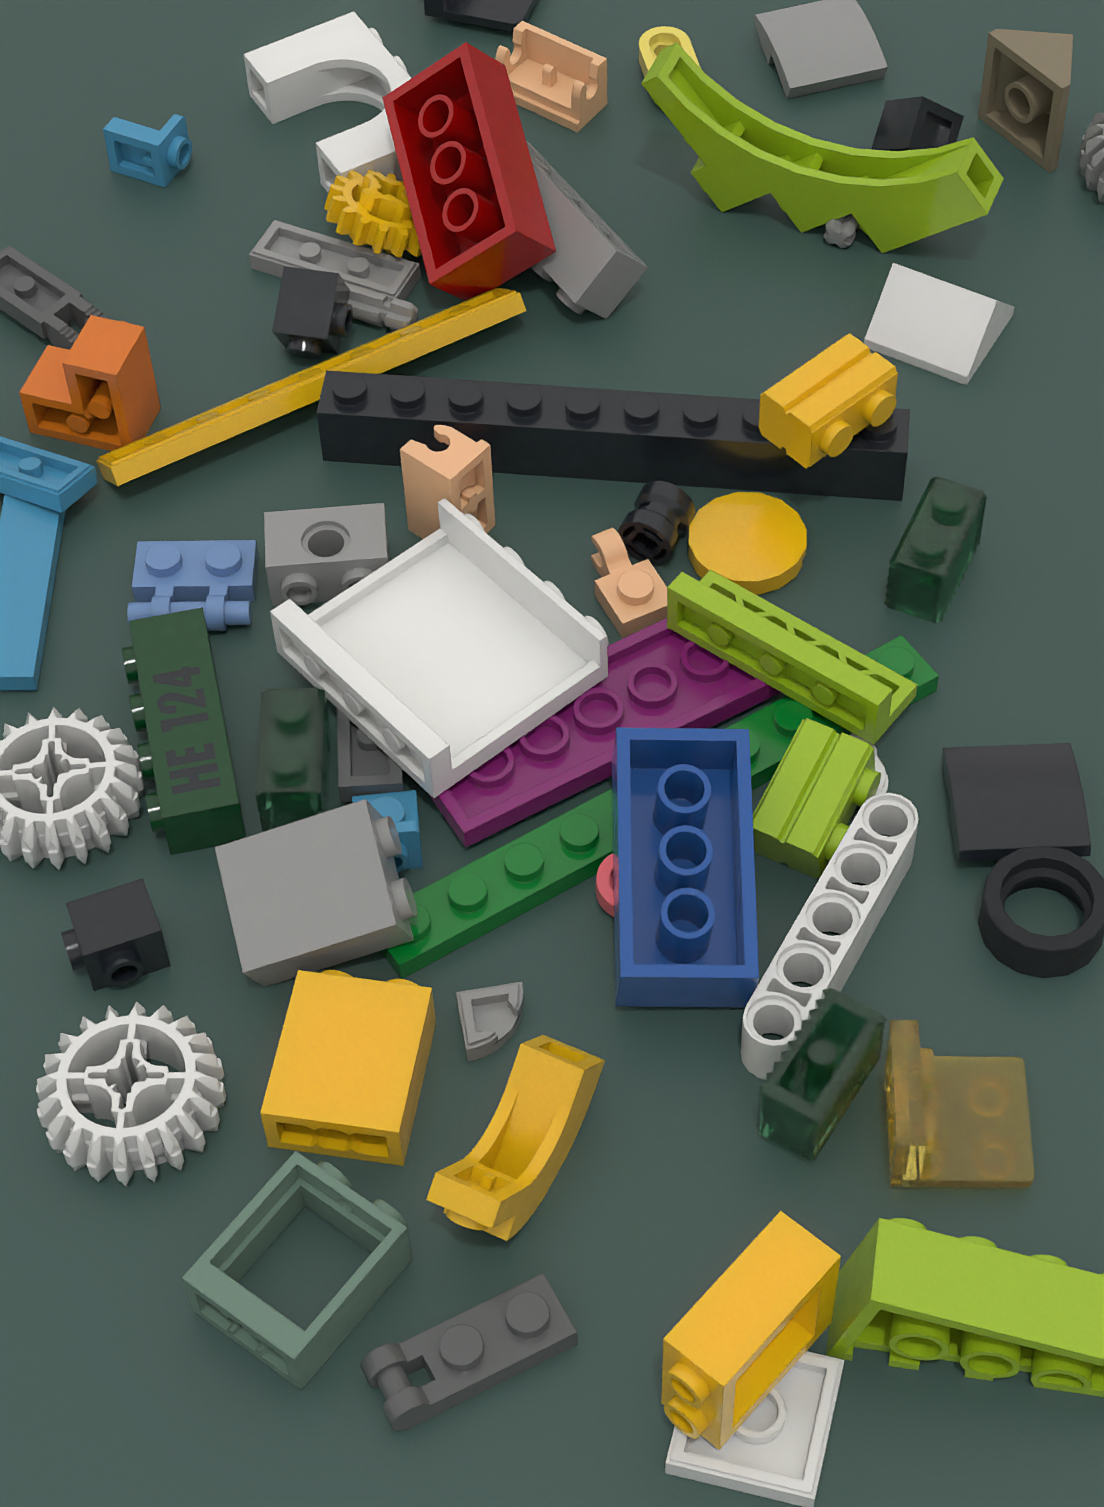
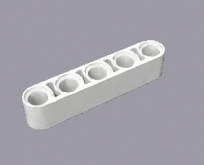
M881 793L868 798L861 806L747 1003L742 1020L741 1057L747 1070L757 1078L769 1081L782 1080L792 1075L800 1066L909 870L914 856L919 818L917 809L905 797L893 793ZM859 882V883H863V884H866V885L859 886V885H855V884H852V883ZM831 931L839 933L840 935L830 936L823 934L822 932ZM802 981L810 983L813 986L799 987L793 985L792 983ZM775 1033L784 1038L781 1040H769L761 1035Z

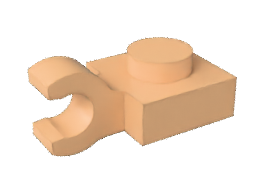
M613 527L592 535L591 540L598 553L591 555V560L597 572L602 576L594 580V595L621 638L667 618V586L649 559L632 565L623 540Z

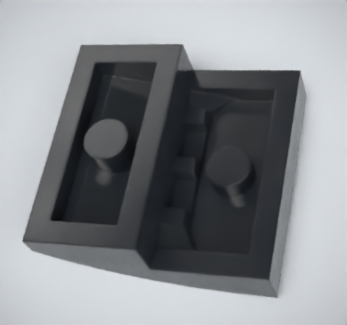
M1070 743L943 748L942 772L951 803L950 829L959 861L1000 860L1018 849L1036 846H1049L1069 850L1079 857L1090 856L1091 840L1086 806L1075 756Z

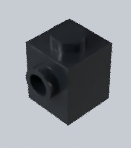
M284 266L272 332L282 345L287 348L289 354L307 359H319L321 352L339 354L341 338L349 337L353 322V308L351 304H348L350 289L340 274Z
M143 878L66 903L73 929L61 932L62 939L73 971L86 967L94 991L109 986L127 985L136 981L142 975L171 966L162 931Z

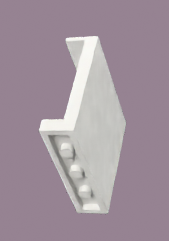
M445 498L437 502L440 529L307 615L291 599H288L270 611L277 652L433 798H436L608 677L607 647L609 642L606 632L599 622L591 616L584 617L566 602L561 591L552 582H543L525 567L520 556L512 548H503L485 533L482 525L473 515L469 513L463 514Z

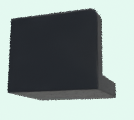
M923 96L887 100L873 141L872 150L906 151L937 148L955 143L964 116Z

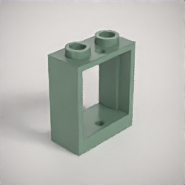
M295 1151L182 1277L191 1310L302 1390L412 1261L408 1225L403 1216L387 1202L375 1199L371 1203L352 1190L351 1183L345 1175L330 1163L320 1161L316 1165ZM307 1207L370 1251L371 1254L304 1331L238 1282L300 1211Z

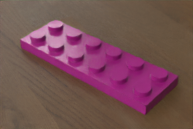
M667 618L608 645V677L436 798H433L430 794L429 796L466 848L612 776V756L616 727L708 729L781 692L667 627Z

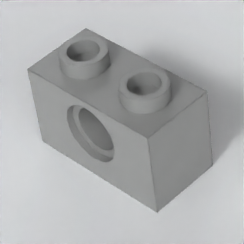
M384 503L264 512L265 568L272 606H279L288 599H291L296 605L328 602L390 561Z

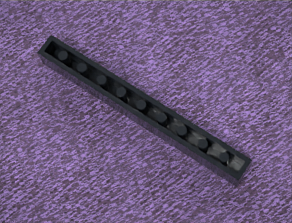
M326 370L316 412L323 461L401 466L400 449L410 440L425 444L430 450L435 452L446 450L449 445L439 442L434 437V426L446 425L475 442L482 439L490 444L492 473L649 483L650 481L661 480L678 486L902 501L910 409L895 408L891 416L882 425L874 427L869 424L855 434L849 446L836 457L826 455L806 469L787 455L784 447L782 449L778 448L761 435L759 429L760 399Z

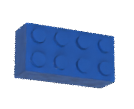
M616 727L612 756L615 1006L746 1007L756 990L759 980L749 729Z

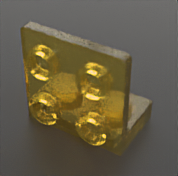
M890 1020L884 1059L891 1186L1031 1187L1035 1175L1024 1060L1020 1057L933 1056L932 1048H920L918 1020Z

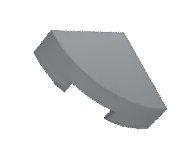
M522 981L456 992L467 1062L478 1060L497 1051L516 1032L524 1010Z

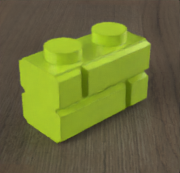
M808 718L803 719L753 813L754 853L780 864L785 863L789 868L815 879L820 878L850 827L847 824L856 807H861L868 798L875 796L881 773L875 771L874 748L869 743L843 732L838 734L833 728Z

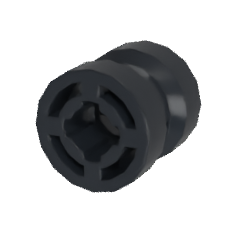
M661 480L650 481L643 486L634 503L635 510L626 515L617 532L623 540L627 553L631 557L639 561L649 559L652 565H661L671 558L679 543L678 535L687 530L696 512L692 499L681 488Z

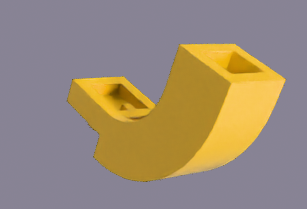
M540 1035L521 1043L501 1101L483 1136L466 1157L435 1173L426 1200L443 1207V1213L458 1225L473 1230H483L505 1241L512 1238L538 1208L565 1161L589 1108L605 1060L546 1035Z

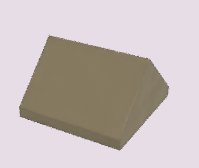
M995 29L988 33L978 118L1050 173L1057 169L1071 84L1073 34Z

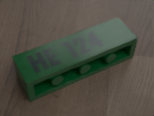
M203 607L129 621L133 646L123 647L122 656L128 684L139 683L141 693L129 695L136 732L147 731L149 742L137 744L144 782L151 780L156 782L157 792L145 795L152 832L165 830L170 855L221 846L246 838Z

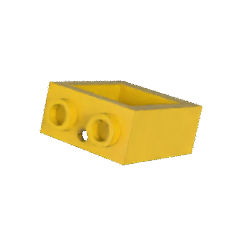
M782 1211L773 1218L663 1338L661 1403L664 1405V1412L682 1433L693 1439L703 1436L719 1450L832 1323L841 1255Z

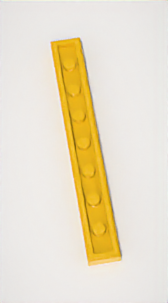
M495 288L99 456V459L96 460L104 480L116 486L122 485L318 401L326 370L381 374L525 312L526 308L520 292Z

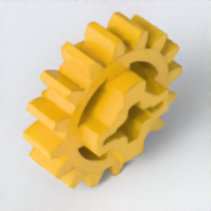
M352 170L348 172L347 178L340 175L335 177L334 184L330 185L324 209L328 211L326 215L327 222L338 224L335 232L339 235L349 234V237L353 240L352 244L356 246L371 245L373 252L380 254L384 249L389 254L402 258L403 251L407 250L416 257L421 256V249L403 181L396 180L395 174L389 173L385 177L380 172L367 170L365 176Z

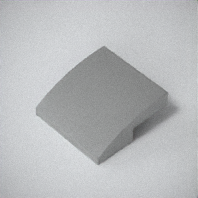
M821 0L754 16L753 21L768 65L775 63L786 99L884 78L888 66L879 42L865 13L856 0Z

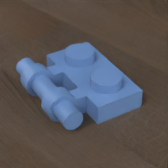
M137 541L132 580L135 602L128 603V624L131 620L203 607L207 631H227L228 625H251V601H255L259 560L257 541Z

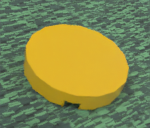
M759 492L731 493L717 497L700 508L689 525L688 558L696 574L701 578L711 569L748 591L760 595L780 589L798 575L803 566V559L807 548V529L798 512L781 499Z

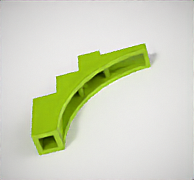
M677 42L660 50L641 83L650 94L652 100L662 109L681 133L685 142L699 156L690 173L721 212L771 193L781 210L789 216L801 233L826 224L829 220L839 219L852 214L858 221L862 231L871 238L881 253H885L988 215L1004 180L974 137L937 148L885 151L853 148L815 139L778 124L740 102L702 71Z

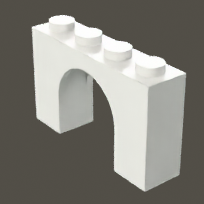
M354 11L243 54L249 95L272 124L317 106L336 101H358L382 110L376 117L361 125L316 142L320 182L327 192H329L330 185L334 184L337 175L347 178L348 172L352 170L362 176L367 174V170L380 172L385 177L391 173L395 174L396 180L403 181L382 97L410 80L411 77L400 57H393L383 46L378 32L374 28H368Z

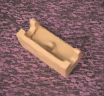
M521 21L513 30L512 42L514 49L512 55L508 48L501 45L498 47L495 60L506 66L516 105L575 132H579L608 104L607 58L524 21Z
M446 425L434 426V437L439 442L449 445L444 451H432L427 445L414 440L407 442L400 449L409 531L424 539L440 529L437 502L444 498L463 514L469 513L480 522L486 534L496 526L491 447L489 443L482 439L475 442Z

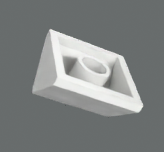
M893 263L865 336L864 344L873 351L967 385L1013 316L1014 306Z

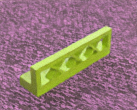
M711 569L700 581L681 572L667 587V627L873 745L916 697L918 684Z

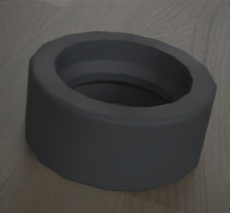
M1049 846L1021 848L1001 858L986 876L978 918L983 943L999 962L1021 974L1050 978L1069 975L1089 964L1102 946L1104 938V878L1090 862L1069 850ZM1039 887L1054 890L1073 900L1083 912V922L1078 929L1068 934L1045 936L1031 933L1015 924L1004 910L1005 900L1008 896L1023 889Z

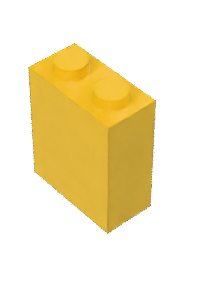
M298 970L260 1112L268 1147L404 1166L436 1026L432 988L422 987L405 979H391L385 982L354 978L345 972L337 970H325L320 973Z

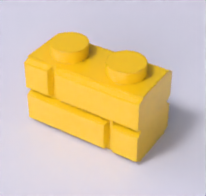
M852 334L845 335L760 394L759 429L761 435L778 448L782 449L784 447L787 455L806 469L826 455L830 457L840 455L849 446L855 434L869 424L874 427L882 425L893 413L897 403L898 372L895 365L877 352L872 354L869 347Z

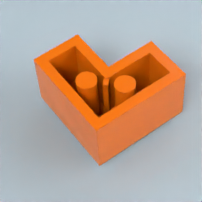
M90 315L70 350L47 345L19 392L30 433L108 451L116 450L144 438L161 409L145 327Z

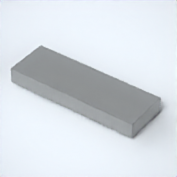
M277 220L272 222L249 254L251 269L280 278H282L284 266L339 273L346 284L349 283L388 295V298L392 300L398 298L405 301L421 278L419 263L383 252L377 254L373 252V249L360 245L356 246L350 242Z

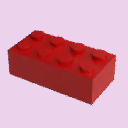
M465 42L382 97L430 285L467 301L497 288L556 252L507 69L504 64Z

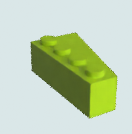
M879 1218L839 1270L833 1317L828 1329L825 1356L852 1361L853 1348L855 1347L890 1352L888 1366L919 1370L920 1360L939 1359L960 1362V1365L965 1369L964 1377L993 1381L994 1378L1011 1377L1019 1371L1031 1373V1382L1034 1387L1104 1397V1273L1097 1274L1069 1267L1064 1260L1051 1255L1027 1256L997 1248L996 1244L981 1237L967 1236L957 1238L927 1230L920 1222L911 1219L894 1218L887 1220Z

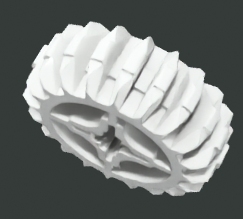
M53 707L49 717L42 720H37L28 712L26 725L20 728H15L5 723L4 739L0 740V848L2 853L7 856L10 862L24 856L25 862L32 869L44 858H50L51 864L58 870H60L66 857L76 856L78 860L86 864L88 850L94 847L109 853L110 835L127 836L128 819L139 817L141 806L139 797L143 796L144 789L142 773L139 771L141 765L136 751H133L132 745L128 744L127 737L122 733L121 729H110L109 723L105 721L102 715L88 721L87 716L83 714L80 708L68 718H62V715L55 707Z
M136 1001L129 1015L119 1017L118 1012L108 1005L105 1021L95 1024L93 1021L82 1016L80 1024L82 1034L77 1037L60 1033L58 1044L61 1053L45 1054L43 1067L46 1076L37 1079L36 1092L40 1100L37 1114L42 1127L47 1129L46 1136L50 1146L57 1153L63 1152L67 1164L74 1171L87 1165L90 1176L94 1177L99 1183L114 1169L117 1180L127 1186L134 1171L144 1170L146 1177L155 1183L158 1175V1165L168 1162L171 1166L181 1171L184 1163L182 1150L189 1149L203 1153V1148L206 1144L203 1132L218 1131L220 1117L217 1109L224 1107L226 1100L224 1084L222 1083V1078L224 1077L222 1063L216 1057L210 1038L206 1036V1033L197 1034L195 1024L190 1021L188 1016L173 1021L172 1013L162 1005L152 1016L147 1017L145 1008ZM146 1059L164 1062L179 1072H169L168 1066L152 1065ZM80 1113H94L96 1119L112 1120L115 1122L116 1128L96 1124Z

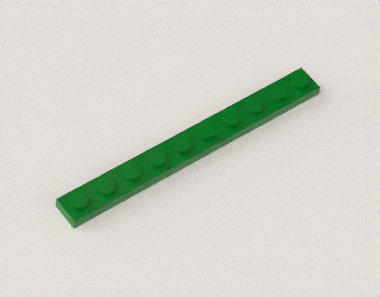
M902 635L865 654L867 657L918 684L916 697L908 706L937 691L939 675ZM785 696L725 728L749 729L752 790L771 781L803 719L808 718L833 728L838 734L843 732L851 735L852 732L789 696ZM612 788L413 893L417 906V916L409 918L414 940L381 950L399 978L404 979L595 876L603 860L613 853Z

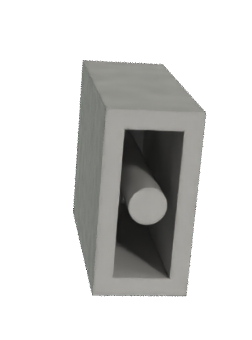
M366 799L215 847L242 972L263 987L295 978L298 970L314 972L414 940L409 918L417 916V906L407 879H399L393 856L401 854L402 847L396 826L390 816L383 817Z

